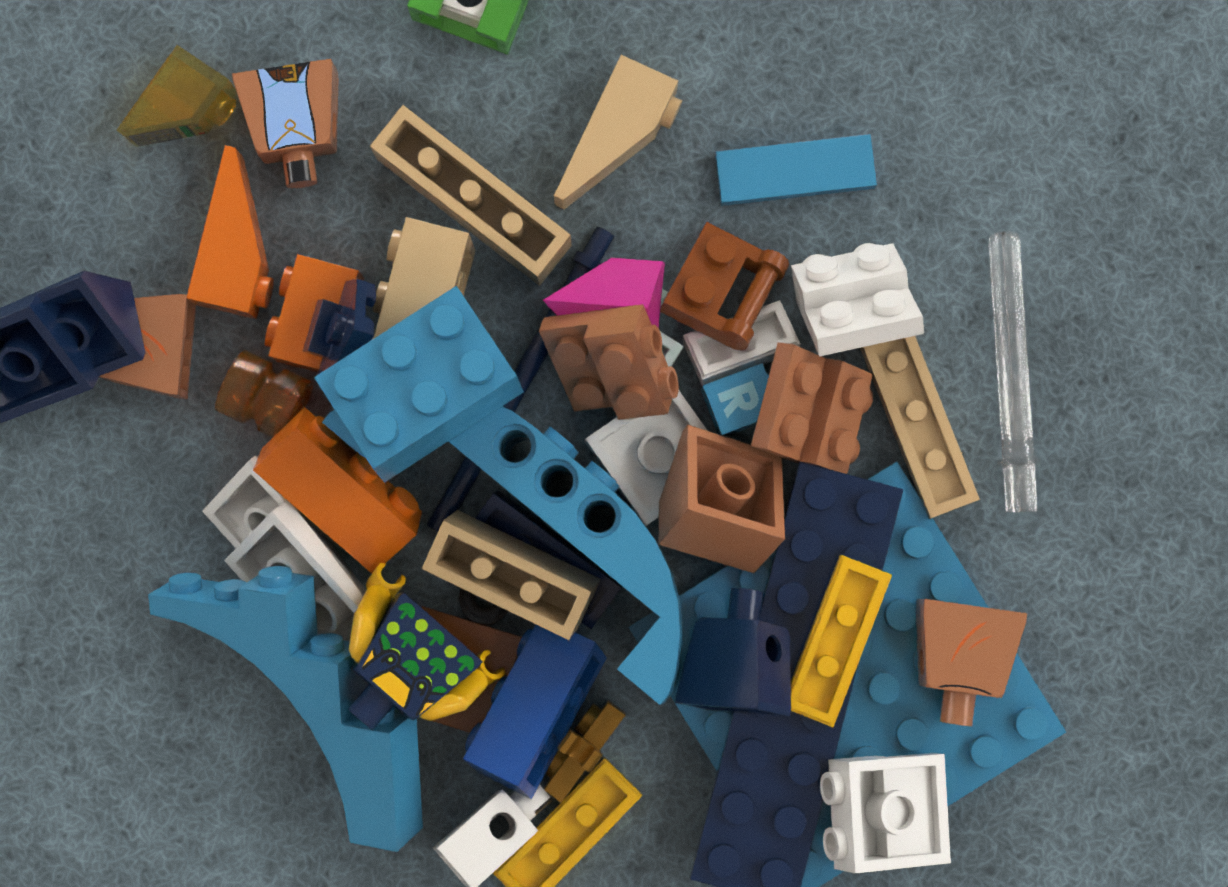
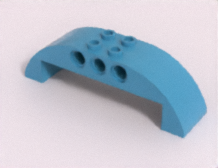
M503 406L448 441L659 616V619L617 670L659 705L665 704L673 694L680 669L683 646L681 603L674 576L660 546L637 514L615 494L620 487L616 483L617 481L593 461L586 468L581 466L574 460L579 452L552 427L549 426L543 434L525 419ZM335 410L331 411L322 423L365 458ZM522 441L531 443L530 453L523 461L517 463L510 462V451L514 445ZM563 474L571 475L573 477V486L570 492L559 498L551 497L550 485L557 476ZM602 508L613 509L616 514L613 526L608 531L602 533L593 532L590 527L592 515Z

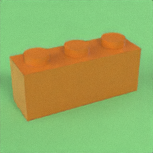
M304 407L262 447L253 471L372 574L380 563L386 564L417 535L422 511L410 492L402 487L395 488L389 481L384 483L366 458L358 452L356 453L338 435L322 423L325 419L324 417H316Z

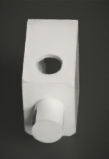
M541 785L537 788L532 799L516 791L508 796L503 789L498 790L438 842L433 849L466 887H478L537 833L538 830L531 820L550 804L552 799ZM502 815L509 822V830L497 839L492 835L489 825L497 816Z

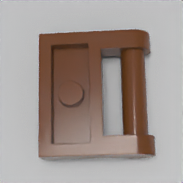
M706 222L669 290L660 312L732 349L746 350L754 336L752 326L775 282L781 281L789 268V261L777 251L761 250ZM743 267L756 275L734 317L726 319L718 315V312Z

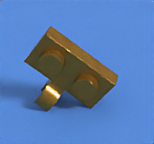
M609 700L602 709L593 703L575 727V730L582 734V736L570 730L558 745V751L545 773L550 780L545 785L544 790L559 802H562L585 770L591 772L601 759L603 754L600 752V749L623 720L625 712Z

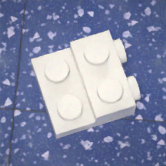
M865 243L850 253L832 257L814 254L807 257L803 263L791 265L795 300L819 357L924 334L923 315L908 288L907 269L893 243L887 245Z
M924 753L888 757L864 756L828 759L829 772H825L821 777L820 792L823 801L827 805H831L832 827H828L824 832L823 847L828 859L834 861V869L851 873H864L951 863L944 754Z

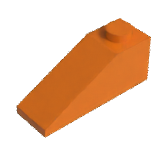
M225 145L186 298L197 306L257 319L259 308L266 309L270 303L274 279L267 277L269 267L244 158L235 147Z

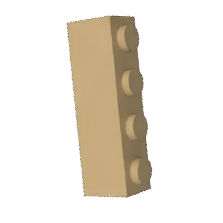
M404 105L401 106L370 145L379 162L539 286L572 246L571 235Z

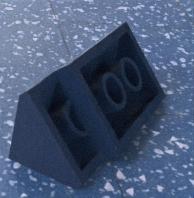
M82 271L0 308V423L89 391L94 388L99 376L143 360L146 352L131 282Z

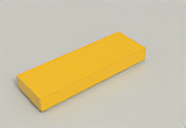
M839 555L791 679V711L834 727L892 574L844 555Z
M604 757L536 827L537 833L496 869L493 874L506 887H555L643 796L642 793Z

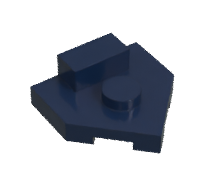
M360 279L345 281L339 304L324 299L317 301L303 352L322 357L318 374L372 340L375 323L369 316L365 315L366 306L373 308L376 302L377 288H375V284Z

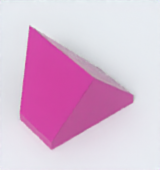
M610 258L543 299V301L557 316L643 304L651 325H656L659 328L665 263L663 261Z

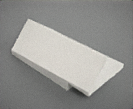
M254 456L202 511L236 548L224 561L245 582L259 575L260 570L271 566H286L292 570V573L314 576L318 635L333 633L341 635L343 640L350 641L354 613L366 592L365 587L321 530L253 471L258 456Z

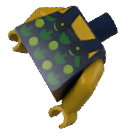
M380 563L367 579V590L354 613L348 648L351 657L355 661L351 669L369 685L347 710L372 731L393 706L413 721L418 717L433 721L465 711L488 685L504 677L505 669L501 667L495 672L490 673L484 663L486 656L491 654L489 650H485L476 656L404 592L398 593L405 584L406 578L401 574L394 584L387 583L381 574L386 565L384 563Z

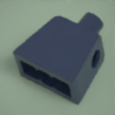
M731 588L727 618L701 617L695 622L675 703L712 711L790 717V634L785 627L760 621L763 592L745 588Z

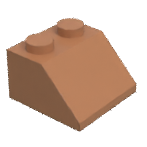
M687 425L682 431L659 500L658 545L755 573L785 540L782 457L754 448L750 444Z

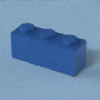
M535 625L534 629L527 630L522 636L517 648L518 658L509 675H504L497 682L491 696L492 706L483 723H477L469 733L465 744L466 754L463 758L478 773L530 799L533 798L558 751V745L566 736L607 659L598 644L591 639L575 632L570 640H567L538 625Z

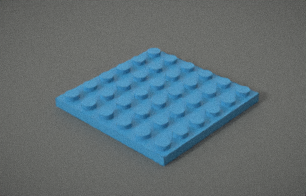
M895 462L867 479L904 490L883 571L892 574V577L859 660L834 759L864 756L888 757L924 753L944 754L948 807L1060 737L1066 731L1018 654H1016L1002 698L976 695L972 727L940 722L944 690L920 686L918 680L916 600L930 599L989 607L934 519H929L922 500L898 462ZM775 551L755 573L726 566L679 595L682 609L683 646L680 669L673 694L671 695L674 703L695 622L701 617L727 618L731 588L757 590L763 592L764 595ZM654 612L629 626L638 643L659 619V616ZM675 703L717 771L733 712L705 710ZM824 801L820 810L801 887H820L844 872L834 869V861L828 859L824 851L823 835L828 827H832L831 805H827Z

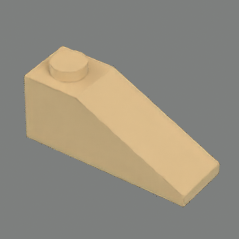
M620 55L554 194L556 206L566 209L653 141L661 126L668 129L671 128L682 104V100L675 97L678 80Z

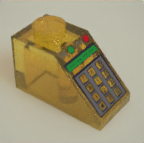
M176 45L116 131L135 147L208 134L214 124L221 126L231 116L236 106V100L233 98L237 93L236 89L229 79Z

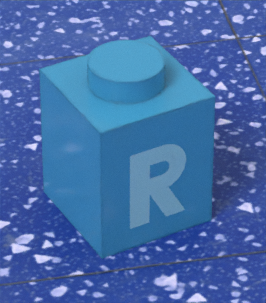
M763 363L702 386L701 393L717 434L728 436L756 425L769 378Z

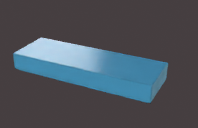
M871 134L715 152L721 206L875 189L877 186Z

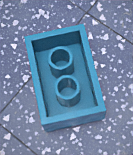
M457 286L314 377L365 458L384 483L524 392L517 375Z

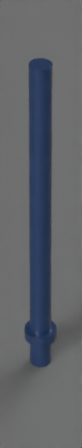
M597 226L582 252L576 251L572 258V261L576 264L562 288L599 266L615 236ZM549 309L545 317L557 316ZM540 327L514 370L524 392L503 405V407L513 412L516 411L548 355L546 346L539 333ZM465 456L426 524L437 532L443 520L460 509L482 470L468 457Z

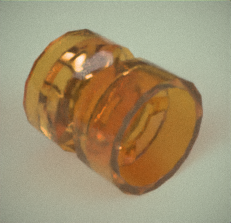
M244 350L234 360L221 384L215 402V411L243 424L254 419L257 430L273 438L307 406L313 390V382L287 369L275 374L272 362Z

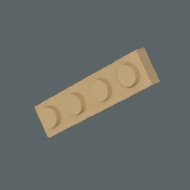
M912 336L861 347V352L869 372L873 374L872 380L918 496L924 504L929 519L980 500L916 337Z

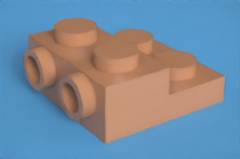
M643 304L543 318L539 333L574 411L613 407L618 420L668 414L672 399L678 395V377L675 369L667 365L662 352L660 330L656 325H651Z
M778 342L751 446L795 463L804 462L847 474L849 465L857 459L860 452L857 434L862 415L869 410L873 402V393L870 389L873 374L841 360L819 357V355L794 344Z

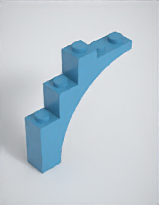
M286 566L266 567L259 571V575L248 582L238 579L217 582L203 580L201 575L197 573H180L170 577L168 583L148 594L150 615L187 624L222 641L258 667L286 695L310 727L330 764L344 804L350 843L398 852L423 828L417 719L414 721L408 719L393 706L372 731L347 710L368 684L351 669L355 661L348 650L350 641L343 640L341 635L333 633L318 635L314 576L292 573V570Z

